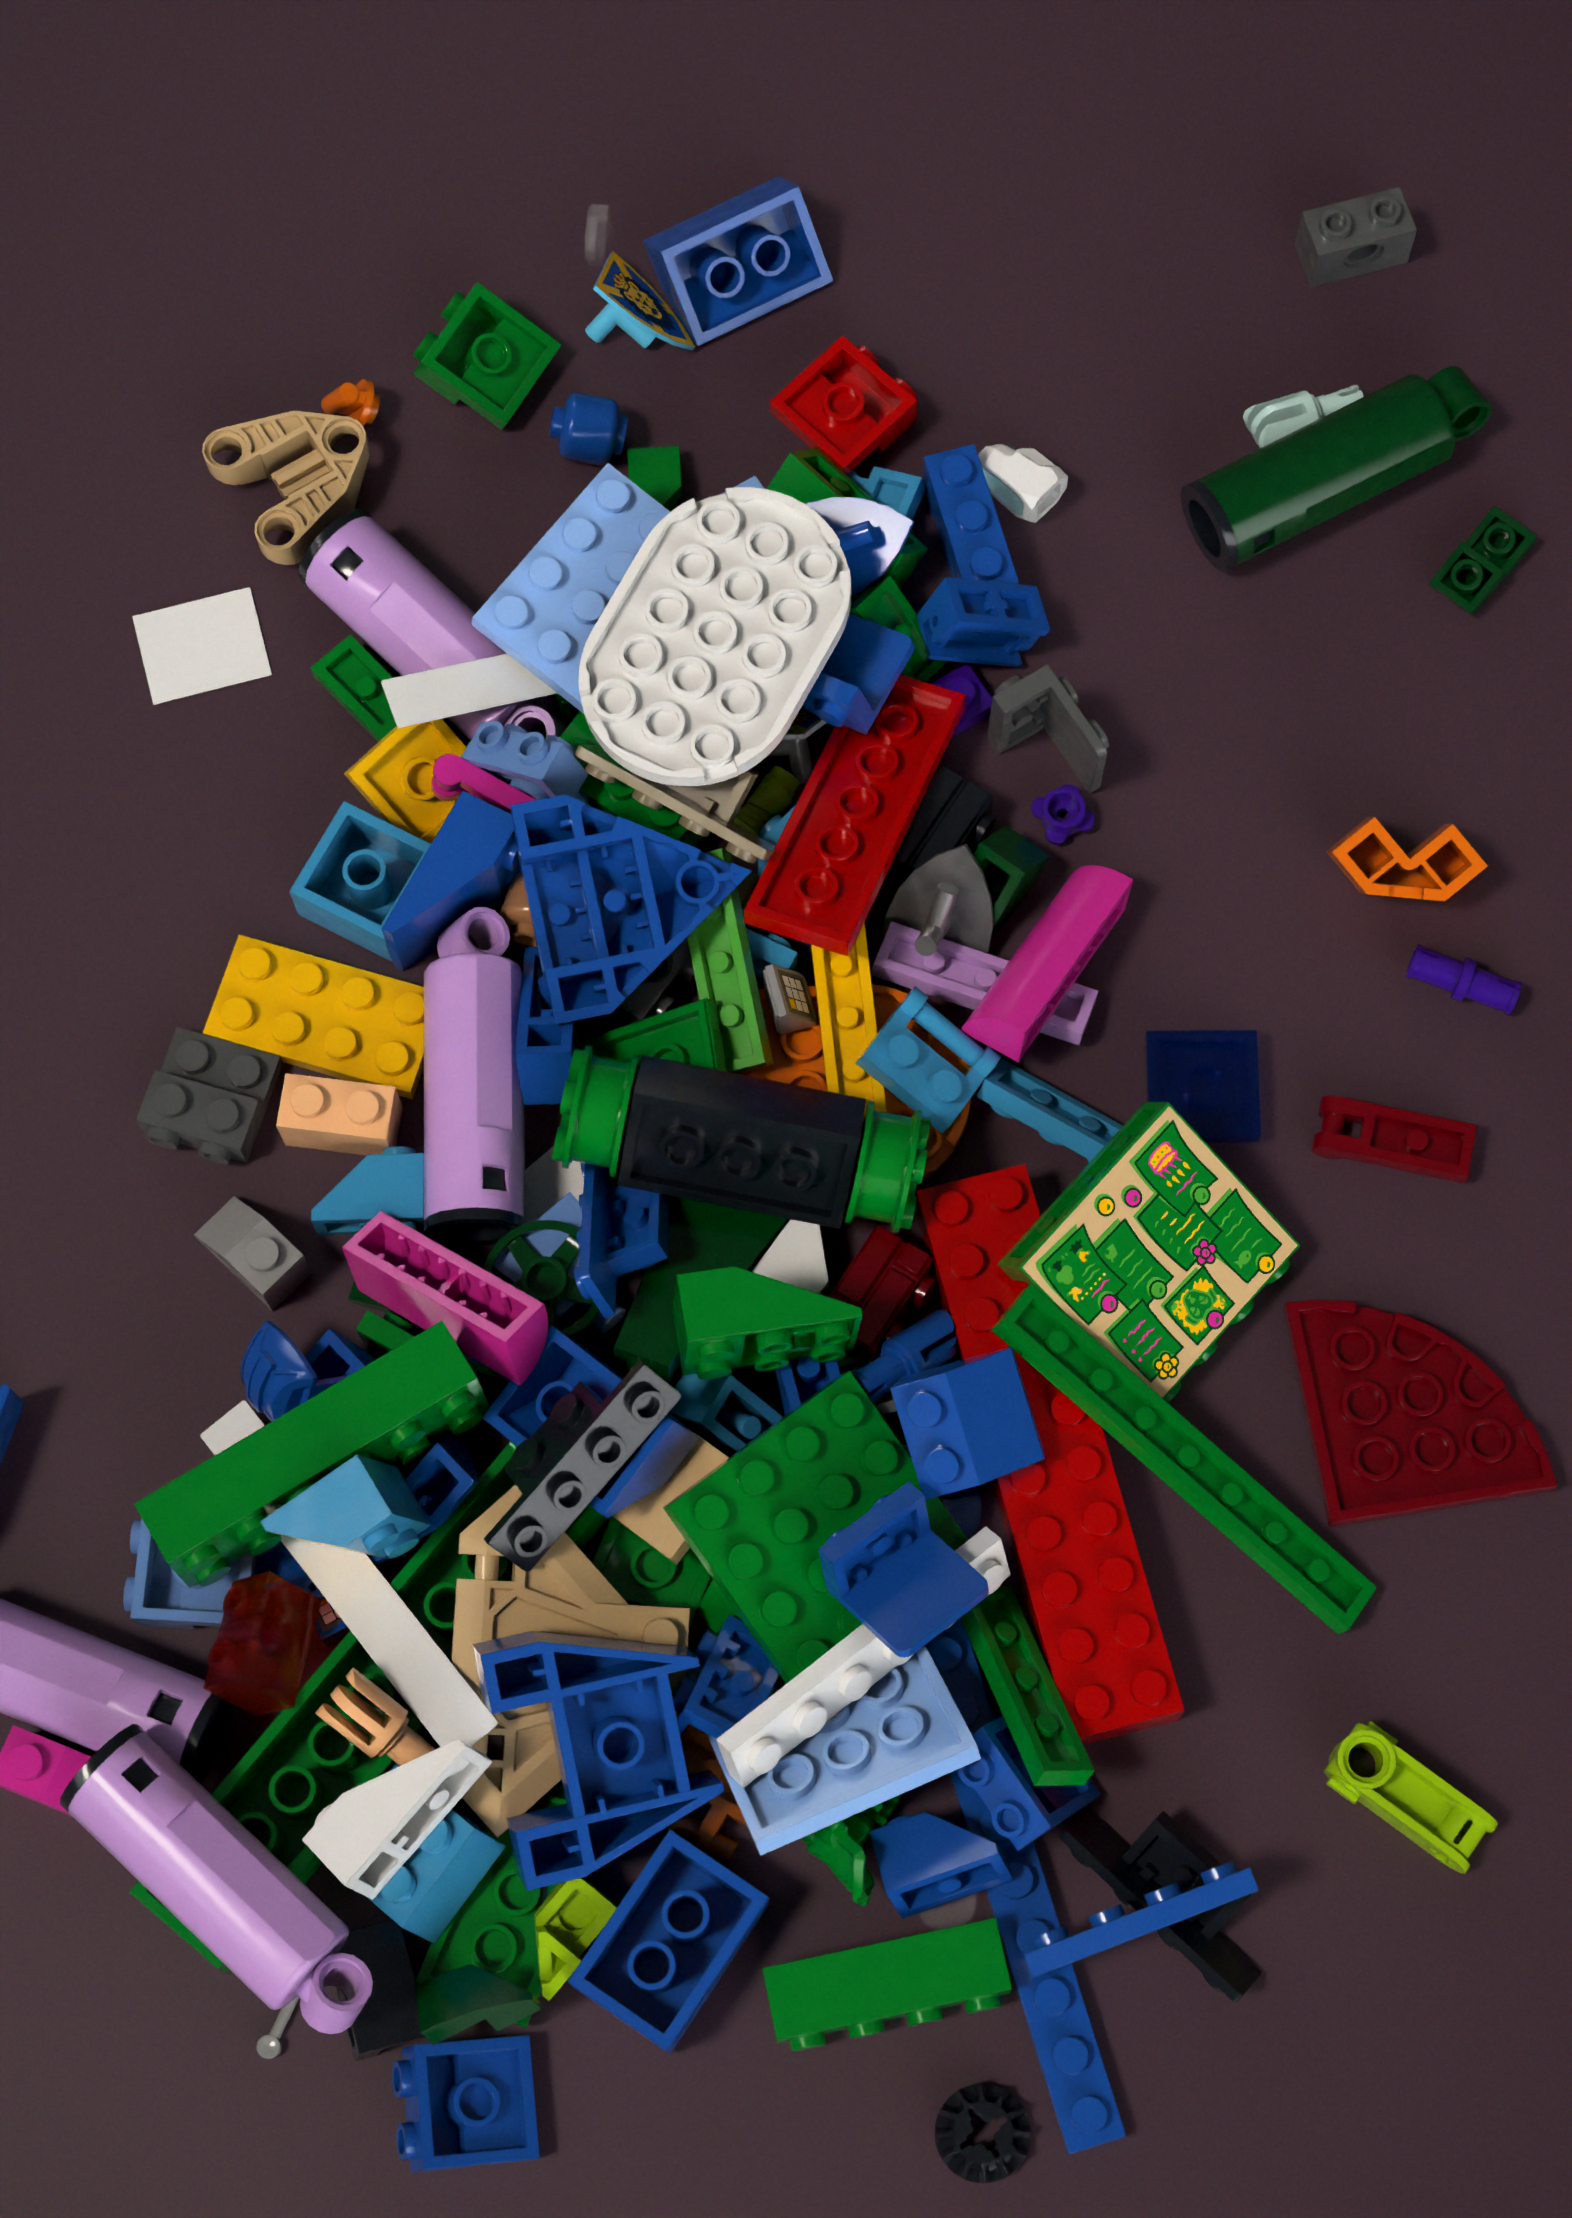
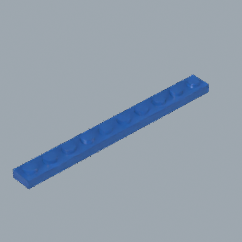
M959 1618L951 1627L942 1631L925 1646L969 1731L973 1734L981 1727L995 1720L971 1642ZM958 1770L949 1773L966 1830L995 1842L1011 1870L1013 1880L988 1888L985 1891L993 1917L997 1920L1002 1946L1067 2155L1127 2137L1072 1963L1032 1978L1024 1954L1036 1950L1032 1938L1060 1928L1034 1842L1017 1851L1009 1839L1001 1836L995 1830L992 1824V1813L977 1791L967 1786L960 1779Z

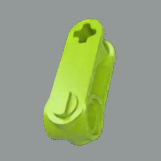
M1369 1721L1366 1725L1356 1723L1349 1735L1341 1740L1330 1754L1329 1763L1324 1769L1325 1775L1329 1778L1326 1785L1352 1804H1356L1357 1801L1440 1862L1461 1874H1465L1470 1868L1468 1858L1485 1833H1493L1498 1826L1497 1821L1479 1805L1396 1746L1398 1740L1372 1721ZM1363 1748L1373 1756L1375 1771L1372 1777H1361L1352 1771L1348 1762L1351 1749ZM1465 1825V1828L1463 1829V1831L1461 1832V1834L1459 1835V1837L1457 1838V1840H1456L1455 1843H1454V1839L1456 1838V1836L1458 1835V1833L1460 1832V1830H1461V1829L1463 1828V1826Z

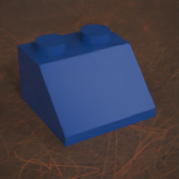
M1012 1346L903 1376L890 1388L925 1500L982 1485L1046 1458Z

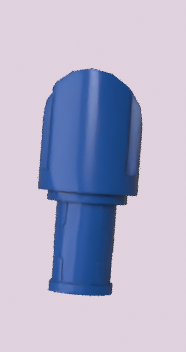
M946 1310L933 1312L884 1341L880 1357L863 1368L861 1367L852 1372L872 1403L891 1391L890 1388L903 1376L961 1360L957 1352L959 1348L956 1335L953 1333L955 1328L952 1316Z

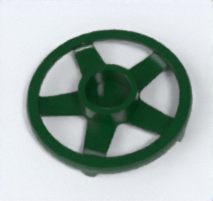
M537 1220L513 1228L492 1247L485 1260L483 1269L492 1274L495 1261L501 1251L507 1246L522 1270L521 1279L510 1285L544 1303L548 1315V1329L551 1325L554 1326L556 1304L559 1300L565 1299L591 1304L587 1313L580 1320L560 1330L571 1338L577 1336L587 1329L600 1314L593 1300H586L581 1295L576 1281L567 1274L569 1267L580 1251L576 1237L577 1231L580 1229L571 1224L556 1220ZM543 1229L557 1230L569 1234L551 1257H539L523 1240L521 1235Z

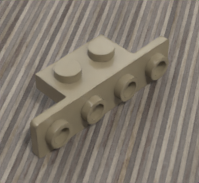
M579 744L574 755L587 762L585 767L587 773L612 785L618 779L634 788L631 796L643 805L661 811L664 805L681 815L678 823L686 829L703 837H708L711 831L729 841L725 849L736 857L755 864L757 858L767 860L774 852L775 845L734 823L758 776V773L749 769L736 777L710 785H665L630 772L596 745Z

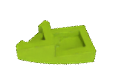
M585 1877L558 1883L534 1914L540 1988L542 1996L548 2001L551 2000L582 1961L581 1954L603 1930L618 1907L615 1902Z

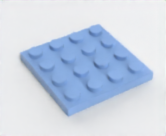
M607 463L472 617L471 625L584 714L578 678L579 665L585 643L645 539L670 511Z
M925 1645L915 1652L907 1662L896 1666L872 1685L862 1698L851 1702L827 1721L817 1734L806 1738L782 1757L772 1770L761 1774L745 1788L729 1775L716 1738L706 1733L760 1856L981 1759L977 1744ZM699 1667L686 1669V1676L694 1680ZM780 1674L769 1697L786 1685Z

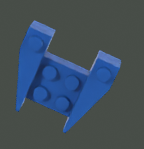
M534 1631L472 1644L483 1702L491 1714L547 1702L566 1804L507 1818L517 1873L527 1891L588 1876L724 1792L723 1783L711 1770L687 1774L668 1673L700 1666L698 1657L687 1647Z

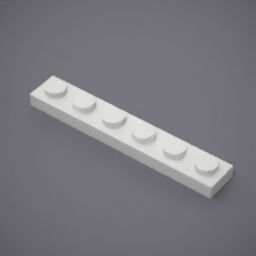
M984 1527L955 1550L958 1555L987 1580L988 1595L996 1591L1002 1582L1011 1575L1002 1540L987 1527ZM863 1624L860 1625L716 1739L729 1775L745 1788L761 1774L772 1770L782 1757L806 1738L817 1734L827 1721L851 1702L862 1698L872 1685L896 1666L907 1662L913 1655L906 1658L898 1657Z

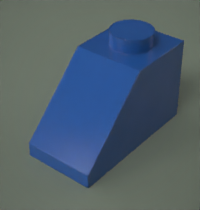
M927 1812L915 1816H900L891 1820L886 1826L870 1831L885 1892L902 1919L1013 1880L1011 1870L995 1842Z

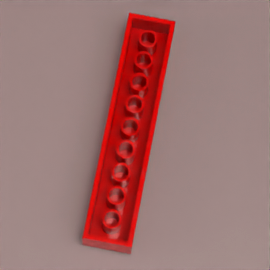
M1025 1163L916 1191L915 1212L927 1254L934 1259L933 1276L937 1280L936 1286L942 1308L952 1316L955 1328L953 1333L956 1335L959 1348L957 1352L961 1360L1010 1347L991 1329L1018 1294L1028 1286L1026 1282L1011 1280L997 1265L1040 1218V1212ZM1014 1351L1046 1458L991 1480L1039 1650L1083 1745L1178 1721L1185 1709L1103 1428Z

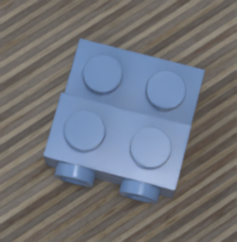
M498 721L482 722L461 756L464 760L536 800L566 794L589 805V796L580 789L589 773L585 771L583 766L573 756L575 749L568 742L555 735H547L544 738L539 732L528 733L523 728L514 724H506L504 727Z
M142 1518L141 1520L133 1521L130 1534L131 1554H137L135 1577H127L123 1596L124 1610L131 1611L130 1619L138 1626L196 1629V1626L249 1629L257 1555L252 1556L249 1552L229 1564L231 1567L229 1573L215 1583L207 1586H200L198 1583L189 1588L166 1562Z

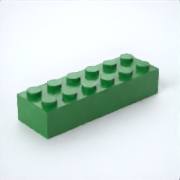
M440 1321L137 1501L134 1505L166 1562L189 1588L198 1583L200 1586H207L227 1575L231 1570L229 1564L249 1552L252 1556H256L276 1546L282 1539L281 1535L267 1532L260 1521L356 1454L392 1466L399 1462H402L403 1465L414 1463L428 1454L433 1448L432 1442L447 1433L452 1432L453 1435H458L473 1428L482 1420L483 1415L481 1413L489 1409L490 1406L477 1376L444 1322Z

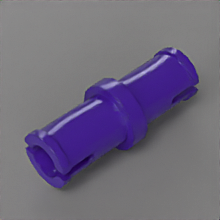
M1417 944L1405 974L1407 978H1414L1451 992V999L1461 1002L1463 998H1467L1502 1011L1508 1016L1517 1002L1522 982L1513 981L1476 967L1477 961L1466 957L1462 962L1427 949L1421 944Z

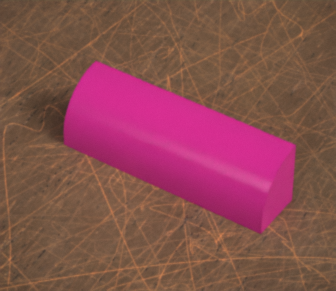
M1086 865L1073 871L967 1019L961 1031L1019 1063L1125 911L1133 879L1114 869L1099 865Z
M382 1211L377 1213L342 1247L358 1291L424 1330L443 1321L462 1352L520 1386L533 1371L544 1349L548 1333V1315L544 1303Z

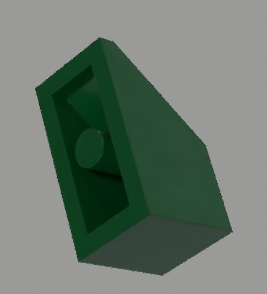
M1007 825L980 842L973 854L984 872L992 896L994 927L991 941L1026 898L1050 856Z

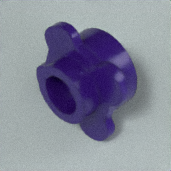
M1063 785L1061 788L1050 791L1046 797L1036 798L1032 803L1031 813L1043 823L1046 829L1045 838L1051 844H1063L1067 836L1078 831L1088 832L1094 825V815L1092 812L1085 810L1086 806L1081 792L1074 785ZM1066 811L1068 816L1062 819L1058 816V812Z

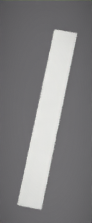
M507 653L381 681L398 728L557 694V692Z
M242 1400L201 1433L200 1437L213 1454L216 1455L265 1425L248 1403ZM281 1535V1542L440 1747L458 1738L473 1746L498 1725L494 1716L366 1554Z

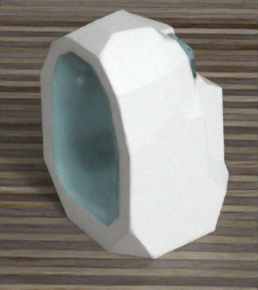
M996 444L985 446L978 455L990 494L1018 518L1036 523L1059 501L1067 488L1068 476L1059 466L1054 465L1034 448L1016 449L1010 444L1007 446Z

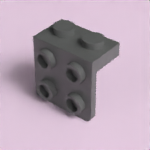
M1048 664L1025 678L1021 675H1016L1003 682L996 689L995 695L992 697L987 739L998 755L1044 729L1086 790L1091 793L1100 788L1107 758L1106 749L1109 747V742L1101 726L1094 719L1087 721L1078 708V696L1070 682L1063 676L1058 679Z

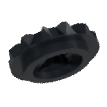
M980 2083L957 2090L943 2104L936 2119L935 2142L941 2159L954 2174L970 2182L992 2183L1008 2177L1022 2164L1030 2146L1031 2128L1025 2108L1006 2089L994 2085ZM972 2109L975 2116L979 2115L985 2123L993 2119L997 2121L1002 2117L1005 2118L1006 2123L999 2126L1000 2130L993 2135L994 2142L996 2143L994 2148L999 2154L997 2158L993 2156L990 2150L987 2151L982 2144H977L973 2147L969 2145L963 2150L959 2146V2144L967 2140L966 2136L973 2131L972 2124L970 2123L971 2117L967 2110Z

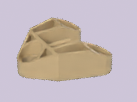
M295 410L217 429L206 437L202 448L209 473L215 479L225 484L243 485L267 478L273 480L278 492L285 500L259 516L255 523L254 533L261 553L267 559L282 565H294L301 562L306 550L315 538L332 521L344 513L355 510L370 451L366 431L358 420L348 416ZM352 434L359 439L357 447L347 454H339L331 449L334 443L344 435ZM231 450L241 453V456L233 464L221 465L214 460V454L220 451ZM273 530H286L294 533L292 539L284 545H273L266 540V534Z

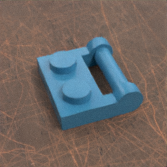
M915 986L901 1001L856 1061V1064L913 1111L921 1110L922 1117L931 1118V1125L940 1133H943L951 1126L983 1080L997 1065L1001 1055L989 1046L983 1049L928 1004L926 1002L928 996ZM913 1019L966 1062L970 1067L965 1074L961 1073L906 1028L910 1020Z

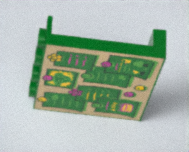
M1144 1102L997 1265L1011 1280L1026 1282L1028 1285L1032 1283L1168 1403L1179 1392L1181 1388L1180 1380L1193 1366L1205 1362L1215 1352L1218 1346L1216 1340L1228 1326L1240 1322L1250 1313L1254 1306L1252 1299L1266 1284L1278 1280L1290 1266L1289 1258L1300 1247V1244L1169 1102Z

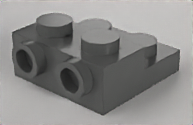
M176 1027L161 1070H154L136 1122L142 1132L146 1134L145 1139L157 1146L177 1149L178 1144L198 1149L197 1154L218 1164L228 1165L231 1159L248 1163L283 1066V1061L280 1056Z

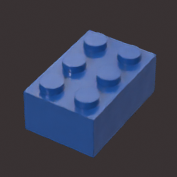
M669 1830L568 1980V1983L604 2010L671 2055L770 1905L769 1897L675 1832Z

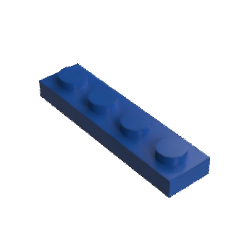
M1233 1860L1200 1873L1204 1885L1182 1893L1178 1882L1145 1894L1144 1897L1148 1907L1126 1915L1122 1904L1088 1916L1092 1928L1081 1933L1069 1936L1066 1926H1062L1032 1938L1036 1950L1024 1954L1032 1978L1259 1891L1250 1867L1238 1872Z

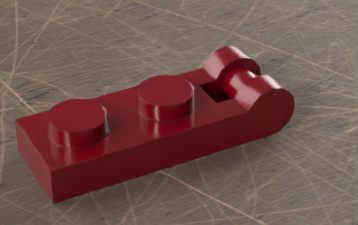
M1327 1095L1321 1098L1318 1115L1323 1118L1321 1131L1314 1134L1311 1149L1315 1155L1329 1159L1345 1158L1459 1183L1466 1182L1469 1175L1477 1125L1340 1096ZM1346 1122L1361 1124L1359 1138L1343 1135Z

